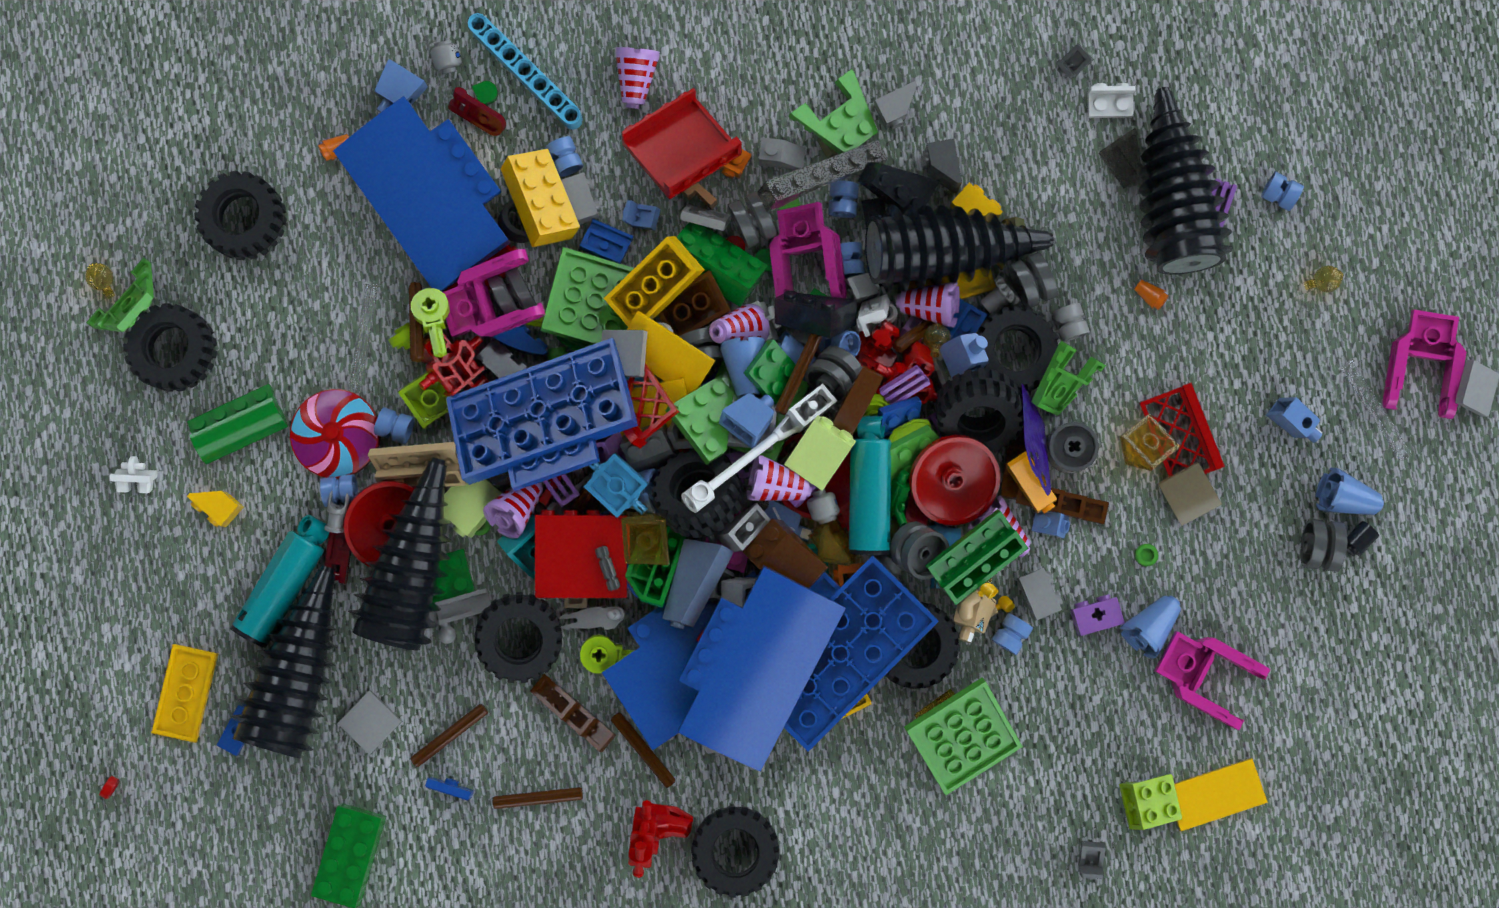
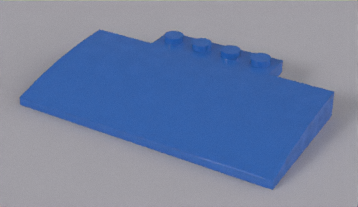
M403 96L333 150L431 288L443 292L458 281L462 271L485 262L510 244L508 238L484 207L487 202L499 195L501 190L449 119L429 131Z
M613 338L457 393L454 396L446 397L461 478L469 485L508 472L511 487L517 491L600 462L596 440L638 426L628 384Z
M874 555L842 587L826 572L810 587L811 590L846 607L784 726L808 752L939 622Z
M763 565L742 607L721 597L690 656L679 681L698 690L678 728V733L761 772L846 607Z
M753 571L745 577H757V575ZM709 600L694 627L684 626L683 629H678L670 626V621L662 619L666 603L662 608L658 607L628 627L639 648L602 672V675L652 750L678 734V728L698 690L680 682L679 678L698 643L696 638L708 624L717 606Z

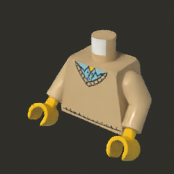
M984 583L980 589H976L957 604L954 622L962 627L959 634L960 638L958 639L971 643L974 633L984 634L990 618L998 614L1000 609H1003L1006 613L1012 611L1015 608L1013 601L1008 596H1002L999 598L998 604H996V600L993 597L998 593V589L993 584Z

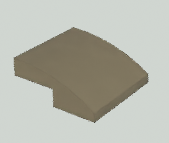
M1199 462L1158 483L1181 526L1222 505Z

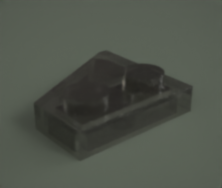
M1136 128L1099 152V155L1123 189L1141 178L1139 172L1143 166L1140 161L1141 153L1140 148H1138Z

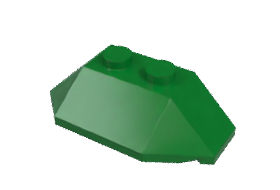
M665 522L639 536L625 575L626 580L640 601L661 608L669 596L684 539H687V537L681 536L680 533L672 531Z

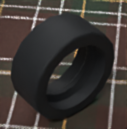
M510 200L504 205L498 216V226L508 240L514 243L530 242L526 231L515 228L509 222L508 214L512 211H517L513 200Z

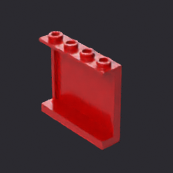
M695 88L681 93L675 100L663 104L660 109L652 114L645 115L642 120L634 125L627 126L621 132L622 145L669 200L742 155V142L737 136L731 139L696 99Z
M541 510V514L535 515V598H627L628 587L625 575L627 572L628 514L622 513L617 518L610 511L609 514H600V510H587V514H577V510H564V514H555V510ZM602 546H607L608 556L609 558L611 557L617 574L615 577L618 578L620 587L613 591H609L607 588V579H604L599 564L600 559L597 558L595 549Z

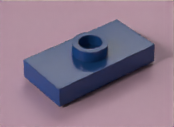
M238 705L233 715L242 714L244 706ZM231 718L217 746L238 756L245 743L232 739L238 723Z
M429 777L425 784L426 788L464 800L471 799L474 790L459 786V781L446 778L443 781Z

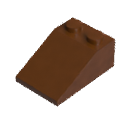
M707 271L697 277L658 315L662 323L670 325L674 334L681 336L693 330L706 328L713 321L729 313L731 309L711 271Z
M774 518L768 522L743 551L760 570L764 565L809 589L828 568L784 521Z

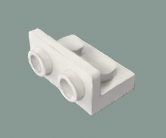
M1097 83L1091 86L1087 92L1088 118H1132L1134 116L1133 93L1135 92V86H1129L1128 83H1119L1115 86Z
M887 294L861 303L856 322L860 332L863 331L865 337L871 335L873 324L880 323L887 318L890 305Z

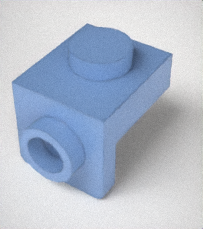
M627 200L626 207L623 210L622 221L634 228L655 231L661 209Z
M1042 511L1038 514L1035 512L1031 531L1065 538V534L1068 533L1070 528L1069 516L1048 511L1045 514Z

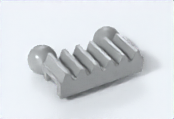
M487 588L435 602L441 608L440 611H436L439 619L438 624L441 628L438 632L439 640L444 644L452 643L456 638V631L453 627L449 626L450 622L482 614L483 610L491 605Z

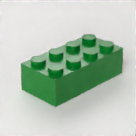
M689 222L677 236V239L705 269L700 275L711 271L723 296L739 307L744 304L758 286L768 267L767 264L758 258L750 255L705 226Z
M344 803L337 806L311 893L312 897L350 908H357L361 905L387 816Z

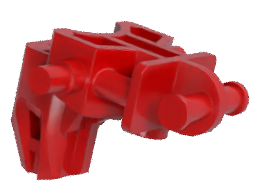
M884 320L876 325L870 336L865 337L863 331L858 334L861 346L855 358L862 367L864 365L874 371V367L878 362L889 367L895 364L897 354L891 348L894 341L900 336L897 327Z
M443 333L447 355L442 358L433 355L429 334L423 338L424 358L422 362L427 364L425 369L428 375L419 383L422 390L425 391L429 386L440 382L446 390L444 395L454 396L461 389L466 391L489 382L484 375L474 384L472 382L476 376L485 370L484 366H478L473 359L475 356L474 350L483 342L478 335L470 341L458 340L451 344Z
M916 341L902 352V363L896 362L892 367L878 362L874 367V371L887 378L882 386L915 365H918L929 378L935 370L931 350L923 343ZM916 374L915 376L911 377V378L908 379L907 381H910L911 379H913L914 377H916L918 374ZM929 378L930 385L909 398L917 396L922 401V404H926L928 400L936 402L937 393L934 391L932 379ZM879 385L876 391L877 394H880L879 388L882 387L881 385ZM900 385L897 386L896 388H894L893 390L889 391V393H891V392L894 391L895 389L899 388Z
M649 800L643 801L642 807L635 808L628 853V864L634 866L632 872L634 877H642L644 875L643 867H651L652 856L658 854L660 839L672 836L687 838L693 825L692 815L679 807L653 804Z

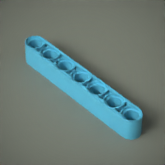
M475 13L469 17L468 27L472 35L565 127L573 130L581 126L583 119L579 108L483 14ZM477 23H484L482 29H474ZM499 38L500 40L496 45H490L491 39ZM508 53L515 54L512 60L505 59ZM524 68L531 69L530 73L527 75L520 74L521 70ZM539 83L546 84L545 89L541 91L535 88ZM560 98L562 102L558 106L551 105L553 99ZM569 114H577V118L574 121L566 120Z

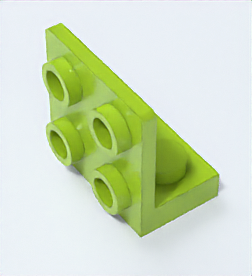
M1172 774L1140 782L1119 784L1129 829L1145 830L1182 819Z

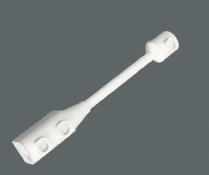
M821 384L788 410L785 418L770 436L707 483L699 480L682 493L681 497L685 505L692 512L697 513L715 498L714 490L777 441L803 431L818 415L821 417L836 404V398L824 384Z

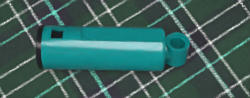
M883 416L862 417L857 426L859 439H854L856 442L850 450L849 554L890 555L891 440L883 439L885 434V425L882 427L881 422Z
M306 515L299 522L297 532L291 530L287 533L232 623L230 629L260 647L266 648L270 642L266 635L276 632L280 625L277 619L285 617L290 609L289 605L293 604L324 552V549L318 544H322L329 535V532L324 529L325 525H327L326 523L311 515Z

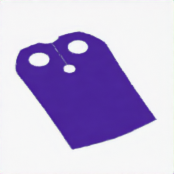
M1022 384L1025 448L1030 466L1035 476L1039 478L1042 488L1048 496L1051 492L1045 424L1035 404L1031 402L1032 398ZM1030 452L1032 453V455H1033V457H1034L1035 466L1033 465V463H1032V461H1031ZM1041 472H1043L1045 476L1046 486L1044 485V482L1042 480Z

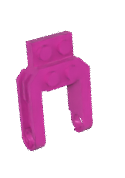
M815 202L777 211L780 233L774 237L769 245L775 296L778 297L784 294L785 291H794L790 255L797 256L823 250L826 280L829 281L831 296L846 298L847 290L840 236L824 225L822 204Z
M526 249L508 252L462 271L457 281L458 286L443 292L450 305V312L446 321L451 337H457L470 331L480 336L493 337L546 315L543 304L537 303V306L524 310L518 309L496 318L488 288L484 283L488 278L529 262Z
M1411 310L1408 332L1394 340L1391 345L1382 401L1383 408L1397 409L1399 393L1403 389L1408 356L1445 361L1438 416L1447 419L1454 418L1458 407L1455 400L1467 353L1461 343H1458L1456 340L1459 317Z
M1175 631L1154 672L1171 680L1177 698L1224 724L1240 730L1244 722L1243 719L1230 714V711L1196 693V690L1200 688L1214 661L1215 654L1263 680H1266L1271 669L1215 638L1204 637L1194 641Z

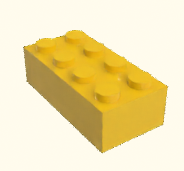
M543 149L508 156L500 170L531 246L537 247L572 239L580 225L549 150Z
M668 236L603 299L627 326L630 325L638 311L653 320L705 269L676 236Z

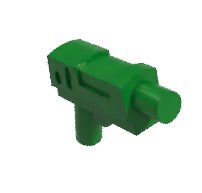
M901 470L899 476L893 478L891 487L890 519H896L900 528L907 524L903 513L905 509L904 503L910 490L909 483L907 482L909 472L906 470Z

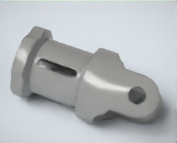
M331 491L327 504V512H329L328 523L324 529L332 533H344V516L348 508L349 495L348 493L346 494L345 505H337L332 502L333 491Z

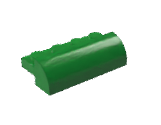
M270 384L264 385L187 421L191 432L189 435L191 442L206 465L288 427L284 413L278 405Z
M997 509L925 565V567L947 597L957 605L1029 548L1017 531L1012 528L1002 512Z

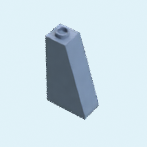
M684 539L662 619L670 621V626L678 629H683L684 626L694 627L729 563L733 550L719 544Z

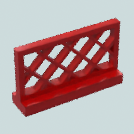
M646 362L644 382L634 381L635 377H630L629 381L626 380L630 396H632L634 385L643 386L640 398L631 397L632 401H640L638 413H635L638 426L623 431L630 443L640 449L647 444L646 439L679 413V410ZM648 386L656 387L655 399L646 398ZM645 402L654 403L652 415L643 414ZM660 403L667 404L671 409L664 416L658 415ZM642 418H651L650 427L643 432L641 429Z
M1192 383L1139 403L1168 477L1173 475L1172 470L1175 463L1187 468L1193 465L1197 455L1205 458L1209 468L1203 470L1205 474L1225 467ZM1180 393L1183 401L1180 409L1167 405L1171 395ZM1166 398L1165 403L1158 401ZM1153 402L1162 405L1163 407L1158 418L1150 415L1145 405ZM1183 406H1185L1187 413L1182 411ZM1165 407L1178 412L1173 424L1160 419ZM1180 413L1190 418L1191 424L1188 430L1175 426ZM1151 418L1154 419V420H1156V423H1155L1154 426H1153V423H1152V421H1151ZM1158 422L1171 426L1166 439L1158 436L1155 431ZM1192 426L1196 434L1190 432ZM1173 428L1186 433L1181 445L1168 440ZM1188 435L1198 438L1199 445L1196 452L1184 447ZM1159 439L1165 441L1163 446H1161ZM1167 442L1179 447L1175 459H1171L1164 454ZM1200 448H1202L1204 455L1198 453ZM1182 449L1194 454L1189 466L1177 461ZM1167 460L1173 462L1171 468H1170V466H1169Z

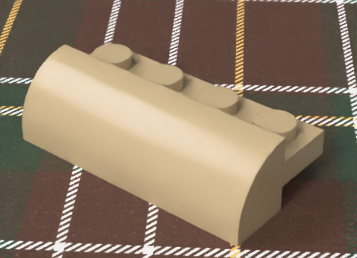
M454 442L370 449L368 453L369 459L377 470L374 477L377 482L399 481L416 486L428 461H431L432 457L445 460V465L447 466L446 487L464 486L467 484L461 478Z

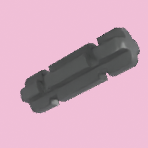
M607 546L595 549L596 556L600 559L599 564L604 579H607L606 585L608 590L618 589L620 583L618 578L615 577L617 574L611 557L609 558Z

